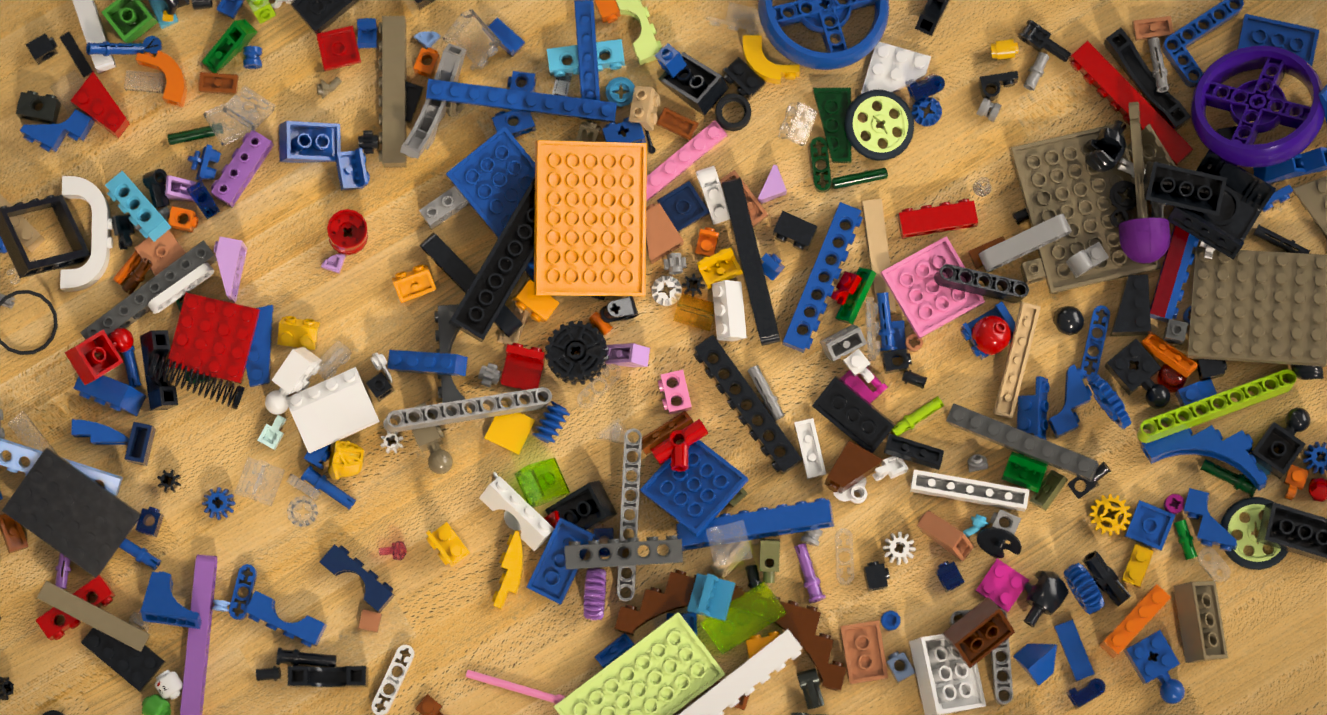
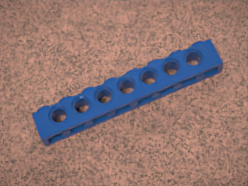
M841 202L839 203L783 340L784 346L802 353L806 349H810L813 339L810 338L812 332H817L821 322L818 321L820 313L824 315L828 305L825 303L827 296L831 297L835 286H832L834 279L838 280L842 271L839 268L841 261L845 262L849 253L846 251L848 244L852 245L855 239L854 229L855 227L859 228L862 222L861 210ZM847 222L850 228L843 230L840 228V224ZM841 240L843 246L837 248L833 245V241ZM833 257L836 259V263L829 265L826 263V259ZM821 274H826L829 280L821 282L818 277ZM816 291L820 292L822 298L815 300L811 294ZM807 309H812L815 315L807 317L804 312ZM804 326L808 332L805 335H801L797 332V329Z

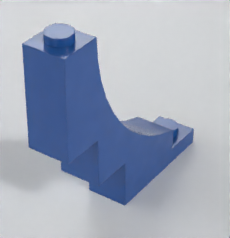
M1319 147L1298 154L1294 158L1277 165L1253 167V175L1268 184H1273L1306 174L1326 171L1327 148Z

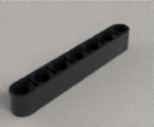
M433 232L420 244V247L466 293L476 275ZM505 304L494 321L497 327L505 332L504 334L507 337H510L523 325Z

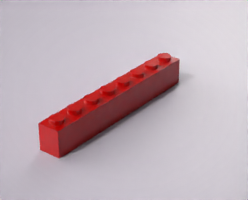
M1088 40L1071 55L1069 61L1075 71H1080L1084 75V80L1089 85L1093 84L1097 88V93L1110 102V106L1114 111H1119L1123 115V120L1128 125H1130L1129 102H1139L1141 131L1147 125H1151L1176 167L1191 154L1193 148Z

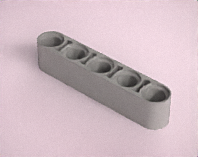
M1060 214L979 253V257L986 272H990L1070 234L1072 230L1064 214Z

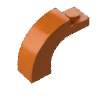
M161 51L157 52L156 58L155 55L144 52V54L137 53L135 60L139 65L157 69L165 74L166 88L162 97L165 103L184 107L187 96V83L182 70L175 60Z

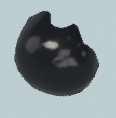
M1064 306L1055 312L1053 322L1059 332L1070 336L1077 334L1083 328L1084 317L1079 309L1073 306Z

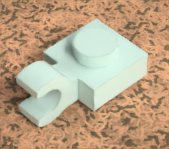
M277 415L272 426L265 425L257 441L275 450L284 435L280 429L287 419Z

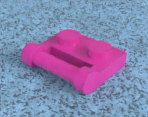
M850 370L840 378L870 404L888 388L875 375L871 381L877 389L874 392L857 375L854 376Z

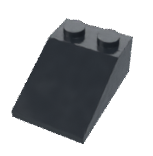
M682 52L681 56L687 65L674 77L665 71L658 80L691 108L705 116L729 87L720 74Z
M600 480L584 485L545 509L547 515L558 511L559 518H563L587 531L617 515Z

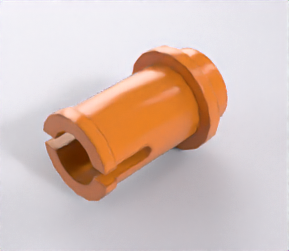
M597 311L589 318L590 324H594L604 336L613 328V326L601 319L600 313Z

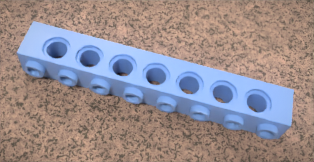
M0 438V465L6 466L10 472H24L26 476L43 451ZM4 450H7L11 453L10 460H5L3 458L2 454ZM23 456L29 458V466H24L21 463ZM65 459L94 481L101 480L104 483L105 489L115 496L118 495L123 477Z

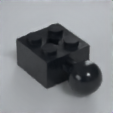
M1137 339L1132 341L1105 364L1104 367L1128 395H1131L1142 386L1146 390V401L1151 407L1159 409L1169 403L1170 392L1168 388L1162 384H1155L1150 379L1159 372L1161 367ZM1131 364H1135V365H1136V370H1135V369H1132V370H1131V369L1129 368L1130 365H1131Z
M1299 407L1291 409L1286 415V428L1284 429L1273 422L1250 453L1255 457L1257 463L1279 479L1285 475L1306 445L1294 435L1296 432H1302L1309 427L1311 422L1309 413ZM1276 447L1279 448V450H1278L1279 453H1275V452H1274V449H1275Z

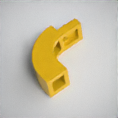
M743 35L745 61L762 80L773 84H781V77L793 80L800 76V65H778L770 62L764 56L762 51V35Z

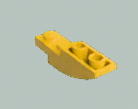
M515 531L514 535L510 534L507 541L508 550L506 553H502L499 561L502 564L501 568L506 570L507 573L502 574L499 584H502L499 592L495 591L492 602H494L493 606L500 610L504 606L508 593L517 594L522 577L523 545L520 533Z

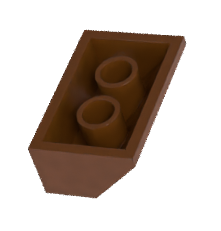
M987 597L943 632V635L965 664L972 668L1013 635L1015 631L1000 607Z

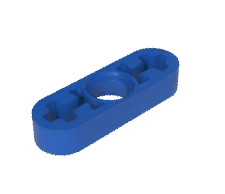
M249 564L241 566L238 572L229 608V614L235 620H243L248 614L245 610L251 600L257 577L256 569ZM248 568H250V572L253 573V575L248 576L247 579L248 583L251 582L250 586L245 583H240L241 580L245 582L246 576L243 574V571H247ZM241 587L248 589V595L244 598L238 596V590ZM236 599L246 601L245 605L241 603L243 614L240 613L239 616H236V613L233 612L239 606V603L235 602Z

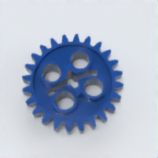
M1097 373L1087 378L1088 384L1094 392L1093 396L1101 406V409L1122 429L1131 425V420L1125 411L1124 403L1117 393L1112 390L1108 382L1103 380Z

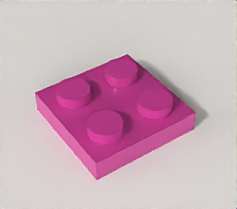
M996 559L976 589V592L985 598L989 597L1008 613L1025 588V584L1030 580L999 559Z

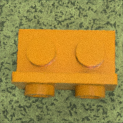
M423 264L413 267L412 271L407 273L402 271L394 275L395 277L392 278L401 303L437 290L428 265L423 266Z

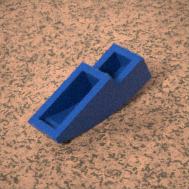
M72 419L71 435L74 437H90V442L93 445H128L129 438L109 426L86 420Z

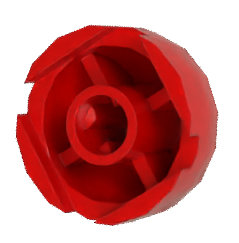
M986 316L974 324L972 339H975L978 344L976 347L985 354L995 355L1008 346L1011 340V330L1008 323L1001 317Z

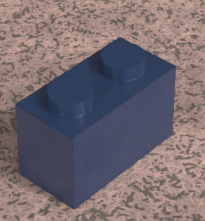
M133 422L125 454L127 462L147 466L156 431L152 425Z

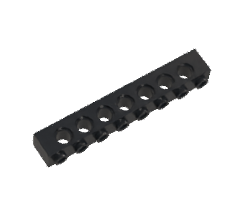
M714 335L694 347L695 354L693 355L699 364L703 362L706 367L704 371L710 379L714 378L718 383L715 386L721 395L725 393L728 397L727 403L730 408L738 411L740 422L744 426L748 425L751 430L749 434L754 441L758 440L762 445L760 449L766 457L770 456L773 460L771 465L776 472L780 471L784 475L801 463L802 458ZM716 355L719 360L712 364L708 361V357ZM725 370L729 372L730 376L727 379H722L719 377V373ZM738 386L741 391L739 394L734 395L730 392V388ZM748 401L752 407L749 410H744L741 408V404ZM760 417L763 423L756 426L752 423V419ZM770 432L774 435V439L766 441L763 435ZM777 448H782L785 450V455L777 457L774 451Z

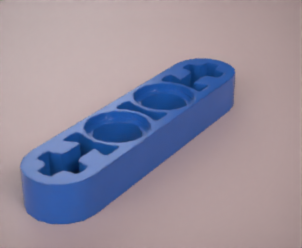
M1097 306L1092 313L1080 367L1086 379L1093 373H1097L1110 319V311L1106 306ZM1103 310V314L1106 317L1102 318L1101 324H1093V322L1097 323L1099 315H1096V313ZM1094 328L1101 329L1102 337H1093L1092 330ZM1091 346L1098 349V355L1095 357L1088 354V348ZM1086 358L1091 361H1097V363H1092L1091 369L1094 372H1091L1090 375L1084 370L1089 365V361H1085Z

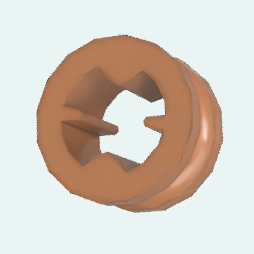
M910 334L905 341L906 348L911 352L920 350L923 345L922 338L918 339L916 334ZM913 338H916V342H919V345H916L915 348L909 344V341H912Z

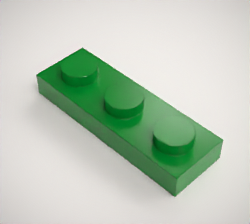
M859 267L856 275L860 276L862 280L854 294H849L845 304L841 305L835 317L837 320L853 325L877 273L873 270Z

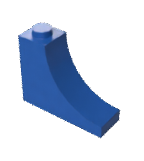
M163 571L152 572L140 611L143 621L200 629L202 623L200 614L184 608L173 597L171 574Z

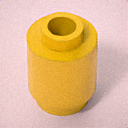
M1013 39L995 41V43L990 44L992 59L1015 58V54L1019 53L1018 43H1014Z

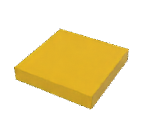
M522 413L495 416L484 439L519 455L536 420Z

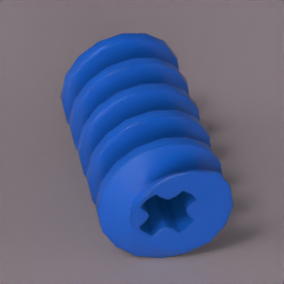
M550 401L553 406L546 407L550 413H543L546 420H539L542 426L535 427L539 433H532L534 437L545 443H555L552 436H559L556 429H563L559 423H566L564 415L570 416L567 409L553 401Z

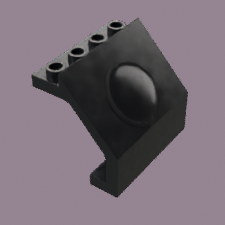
M1209 149L1196 171L1227 178L1219 216L1174 206L1167 220L1234 260L1243 247L1246 236L1276 188L1243 168L1224 160Z

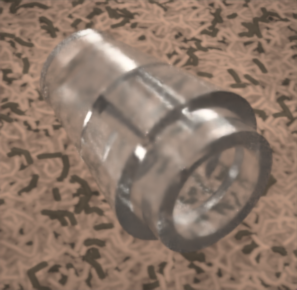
M981 177L973 184L974 193L981 197L987 196L992 190V185L987 177Z

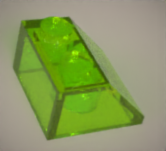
M555 458L529 464L515 473L527 503L533 508L570 493Z

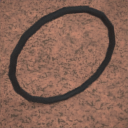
M31 290L14 291L1 299L0 306L7 299L17 294L37 296L48 304L53 314L54 328L51 337L46 343L33 351H19L10 348L1 338L0 344L8 351L19 355L35 354L45 349L54 339L58 328L57 313L52 303L42 294Z

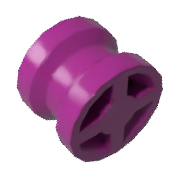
M1172 494L1164 501L1165 511L1175 515L1180 513L1185 506L1183 497L1178 494Z

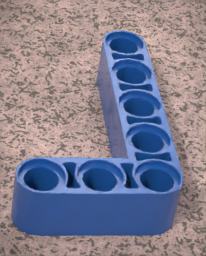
M1224 0L1165 39L1162 45V52L1188 87H1196L1203 72L1186 48L1237 16L1244 5L1243 0ZM1229 3H1236L1238 5V8H1231ZM1214 13H1220L1223 16V18H1215ZM1198 23H1205L1207 29H1201ZM1189 33L1192 38L1185 39L1182 34ZM1167 43H1173L1176 49H1169ZM1178 59H1185L1187 64L1181 65L1178 62ZM1193 73L1197 75L1198 79L1191 80L1189 78V74Z

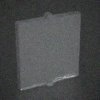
M74 69L65 77H60L59 81L49 87L68 113L76 109L70 100L84 84V81Z

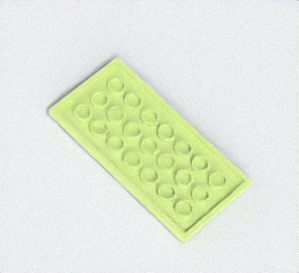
M677 612L554 705V708L560 715H673L726 674L685 619Z

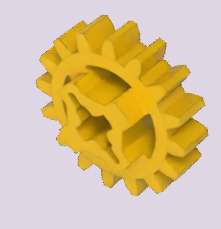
M1109 494L1107 499L1102 495L1101 501L1096 499L1094 501L1096 506L1091 505L1090 507L1094 512L1089 513V517H1093L1090 524H1096L1094 530L1101 529V535L1108 532L1109 537L1112 536L1113 532L1119 535V529L1125 531L1126 527L1124 524L1129 525L1130 521L1127 518L1132 516V514L1127 513L1130 506H1124L1126 500L1124 499L1120 502L1119 495L1113 499L1112 494ZM1110 503H1114V504L1118 505L1119 507H1118V508L1113 507V506H1111ZM1102 505L1103 512L1097 516L1098 509ZM1108 511H1109L1110 513H1116V514L1112 517V520H1111L1110 517H1108V518L1105 517V518H1104V516L1108 513ZM1123 514L1122 522L1118 525L1117 519ZM1101 523L1109 524L1110 528L1103 526Z

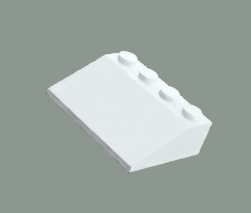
M356 367L285 398L308 453L380 422Z
M943 634L909 641L925 715H946L986 706L978 665L975 664L972 668H969Z

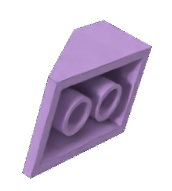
M219 237V242H215L214 253H216L226 296L232 303H236L247 247L242 240Z

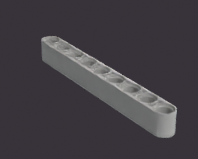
M541 387L395 410L387 415L383 426L386 431L395 433L544 408L551 401L552 394L549 389ZM538 395L543 396L545 402L540 401L538 399ZM519 398L525 399L527 404H522ZM501 401L507 402L508 407H504ZM483 404L489 405L490 410L484 409ZM464 407H469L472 413H467ZM446 410H451L453 412V416H449L446 413ZM427 413H433L435 419H430ZM408 416H414L416 418V422L410 421ZM390 418L395 419L398 425H393L390 422Z
M635 428L627 430L624 436L619 543L627 542L623 537V532L626 529L634 531L633 538H637L642 434ZM631 432H636L639 435V439L635 443H631L628 440V435ZM630 451L638 454V459L635 462L627 460V454ZM631 470L637 473L636 480L632 482L626 479V473ZM628 490H633L636 493V498L633 501H628L625 498V493ZM632 509L635 512L633 520L625 519L624 512L626 510ZM625 546L619 549V556L621 558H624L622 551L627 548ZM636 565L618 566L617 596L622 601H629L634 597ZM625 567L632 570V576L629 579H625L621 575V571ZM623 587L631 589L632 593L629 598L621 596L620 591Z

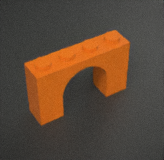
M1156 584L1099 646L1112 658H1115L1170 600L1171 596Z

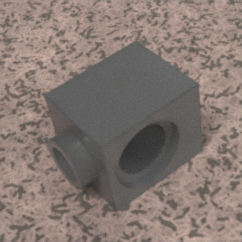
M1169 319L1166 323L1163 340L1168 343L1182 345L1185 341L1188 323Z

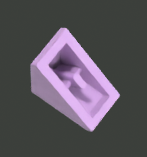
M773 165L758 197L760 204L782 197L787 193L776 165Z
M168 175L166 178L165 195L169 200L196 202L199 198L200 183Z

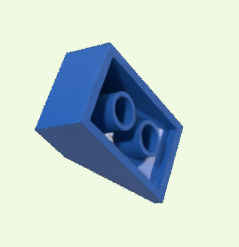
M285 121L279 125V162H336L335 153L341 152L340 124Z

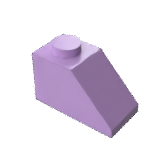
M634 343L607 345L609 348L607 352L609 360L605 361V364L634 368L648 367L650 348Z

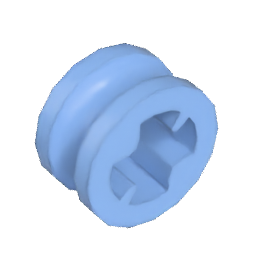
M213 600L214 607H212V610L229 612L228 605H230V602Z

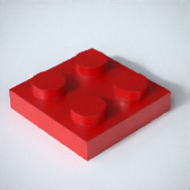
M353 25L316 34L325 71L362 63Z

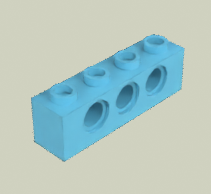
M622 39L596 42L598 72L604 68L616 70L622 68L621 66H625ZM577 45L547 49L550 76L563 77L566 73L579 75ZM603 53L610 55L607 60H602L600 56ZM570 58L573 61L570 65H564L562 63L563 60Z
M123 171L105 184L109 190L107 193L114 202L116 200L120 202L117 206L124 214L128 212L131 215L128 218L135 227L138 224L140 225L141 229L139 231L146 239L150 237L155 242L171 228L163 216Z

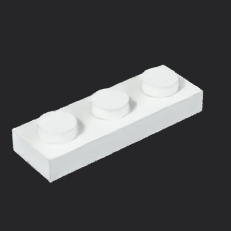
M814 419L794 422L807 479L826 475Z

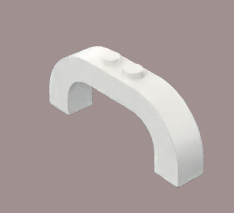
M62 176V196L65 199L85 200L92 209V238L89 260L80 268L61 269L60 288L64 292H74L92 286L105 273L109 264L110 248H113V237H110V230H113L109 204L102 192L93 183L80 177Z

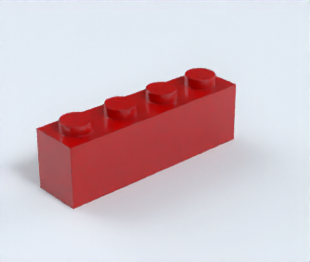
M969 199L959 200L955 204L943 202L937 207L925 205L920 207L919 210L907 208L901 210L902 212L898 214L902 239L977 227L978 225L974 200L969 201Z

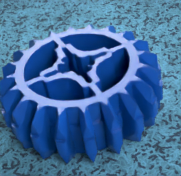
M1077 563L1069 566L1064 571V578L1071 592L1085 612L1088 614L1096 613L1104 606V599L1097 584L1082 564Z

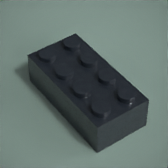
M1275 502L1266 504L1257 542L1327 563V518Z

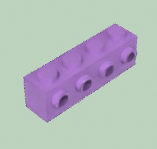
M253 129L244 136L242 146L234 151L232 161L224 166L221 172L222 176L219 180H215L211 186L212 195L232 208L274 146L271 140Z

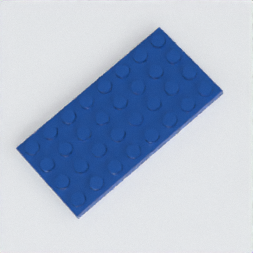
M504 126L445 175L498 238L535 176V162ZM534 255L524 270L533 282Z

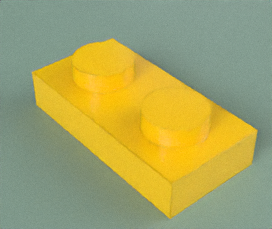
M1135 544L1121 581L1140 587L1154 551Z

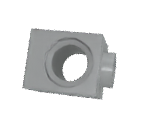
M1000 509L998 513H993L990 523L993 524L991 528H1000L1015 534L1021 518ZM1006 518L1009 521V527H1001L999 520Z

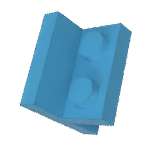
M697 573L687 611L725 621L735 583L719 579L715 575Z

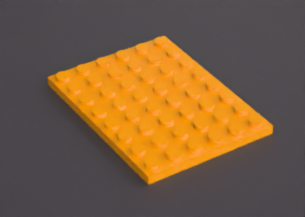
M535 141L534 295L645 296L647 143Z

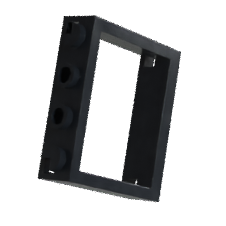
M49 195L42 200L36 198L28 203L19 202L11 207L6 205L0 207V237L20 278L80 264L91 255L62 195ZM53 208L73 252L30 262L9 217Z

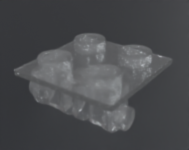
M744 520L706 529L715 567L753 558Z

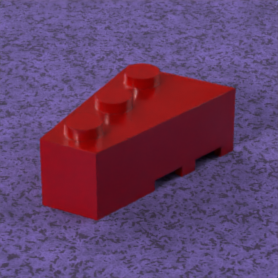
M93 71L70 101L75 108L91 117L96 123L119 139L130 123Z

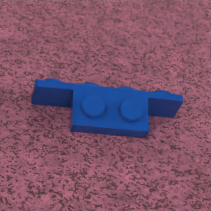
M1037 376L1036 395L1018 396L1017 429L1047 440V411L1049 409L1047 395L1050 386L1048 379Z

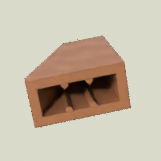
M653 203L646 207V239L651 264L684 245L682 237L660 203L656 205Z
M929 510L920 517L917 526L922 533L963 562L974 546L963 532Z

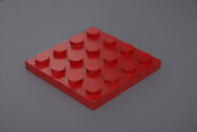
M185 293L168 357L170 359L169 367L171 368L173 362L176 361L175 369L182 363L181 370L188 365L187 372L194 368L193 373L199 370L200 375L205 372V376L211 374L213 378L217 376V379L241 384L260 310Z

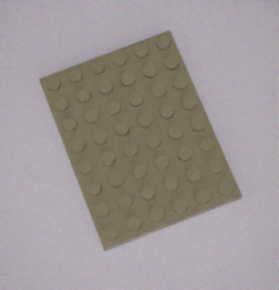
M1114 124L1011 147L1010 149L1031 227L1057 215L1064 214L1072 230L1070 234L1038 249L1050 294L1161 268L1159 259L1152 263H1138L1127 257L1120 245L1119 228L1114 227L1110 222L1111 214L1118 209L1112 205L1109 198L1112 186L1119 181H1129L1135 184V178L1129 173L1118 170V164L1123 165L1119 162L1106 172L1095 171L1085 162V155L1093 152L1087 149V142L1091 139L1096 140L1102 129H1112ZM1126 144V149L1121 159L1124 158L1131 162ZM1127 189L1123 194L1119 193L1122 196L1121 202L1129 199L1127 197ZM1137 205L1135 208L1126 211L1129 216L1128 220L1138 219ZM1118 214V216L1115 215V217L1117 218V222L1119 223L1121 222V220L1124 222V219L1121 218V214ZM1100 242L1109 258L1075 278L1066 261L1079 251Z
M1196 248L1188 358L1327 367V255L1240 250L1233 260L1215 249L1212 259L1204 258L1206 248Z

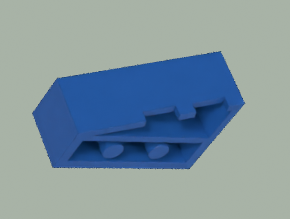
M104 375L87 385H84L80 377H78L74 389L80 392L79 396L88 400L92 397L95 399L94 402L103 406L108 404L110 408L120 412L122 410L134 416H138L146 398V395L130 385Z

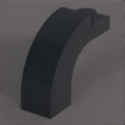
M928 0L920 14L915 29L932 36L950 0Z

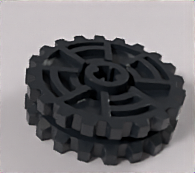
M570 321L567 326L562 324L560 325V330L555 329L553 331L554 336L548 338L550 344L545 346V350L548 353L545 355V358L548 361L549 368L558 379L561 378L564 383L570 381L572 385H576L577 382L584 385L586 380L592 382L595 375H601L600 370L606 368L605 361L609 360L607 355L609 348L598 328H593L590 323L584 325L582 321H578L577 324Z

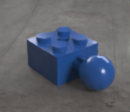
M1161 630L1124 650L1143 685L1158 678L1161 683L1160 696L1166 703L1176 704L1183 699L1185 695L1183 684L1176 679H1171L1167 672L1178 666L1180 662ZM1149 653L1155 654V662L1153 660H1148V657L1150 656Z

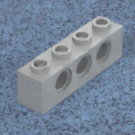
M454 186L419 211L432 230L469 205V203Z

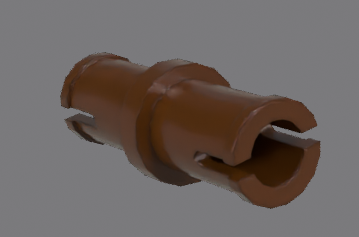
M142 258L136 269L131 271L130 278L123 285L122 289L126 293L129 291L131 295L139 283L145 280L144 276L153 263L146 258Z

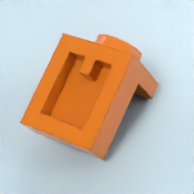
M709 227L700 229L695 251L696 255L710 257L715 254L719 233L715 229Z

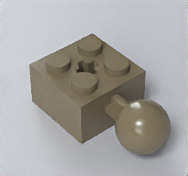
M423 403V404L418 405V406H416V407L427 406V405H426V403ZM427 413L430 419H435L433 413ZM408 416L410 421L416 422V418L414 416ZM432 426L412 430L422 452L430 451L428 458L429 468L436 474L447 473L452 467L453 459L447 451L441 450L440 445L443 444L441 438L444 437L441 427Z

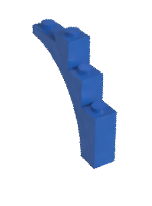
M1211 425L1191 436L1193 434L1191 428L1150 443L1141 442V449L1150 464L1177 455L1195 454L1209 456L1224 461L1238 469L1253 483L1258 491L1266 487L1267 477L1264 471H1259L1255 465L1257 464L1255 457L1252 454H1248L1252 452L1253 441L1249 434L1245 435L1243 430L1222 441L1223 437L1218 429L1215 430Z

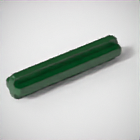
M219 123L168 134V143L174 145L223 134V126Z
M886 168L836 177L832 179V185L834 189L882 180L888 178V172Z

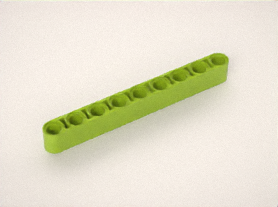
M1285 369L1149 418L1141 423L1137 431V437L1143 443H1150L1287 393L1295 384L1297 376L1294 371ZM1282 379H1287L1290 383H1286ZM1265 385L1271 386L1272 389L1266 388ZM1248 391L1253 392L1255 396L1250 395ZM1231 398H1236L1238 402L1232 401ZM1213 404H1218L1221 408H1216ZM1196 410L1202 411L1203 414H1198ZM1178 417H1184L1186 421H1182ZM1161 423H1166L1169 427H1164ZM1143 429H1148L1151 433L1148 434Z

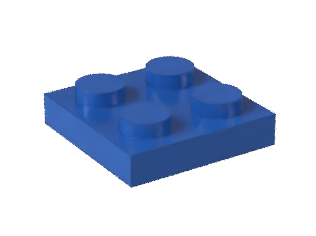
M1139 500L1125 537L1162 551L1175 514Z

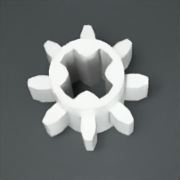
M387 431L385 437L381 436L384 443L380 446L382 448L387 447L386 453L394 450L397 454V449L399 447L403 448L400 441L404 438L403 436L397 437L398 432L392 434ZM394 438L396 444L390 446L388 440H393Z

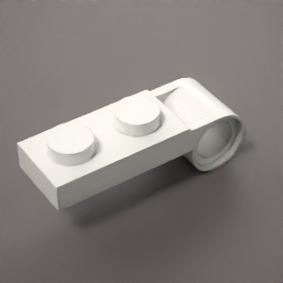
M715 166L696 171L713 225L730 220L728 206Z

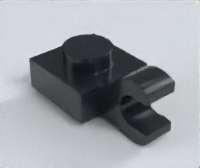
M117 215L111 218L114 236H120V250L132 247L130 235H133L135 231L133 223L128 218L131 215Z

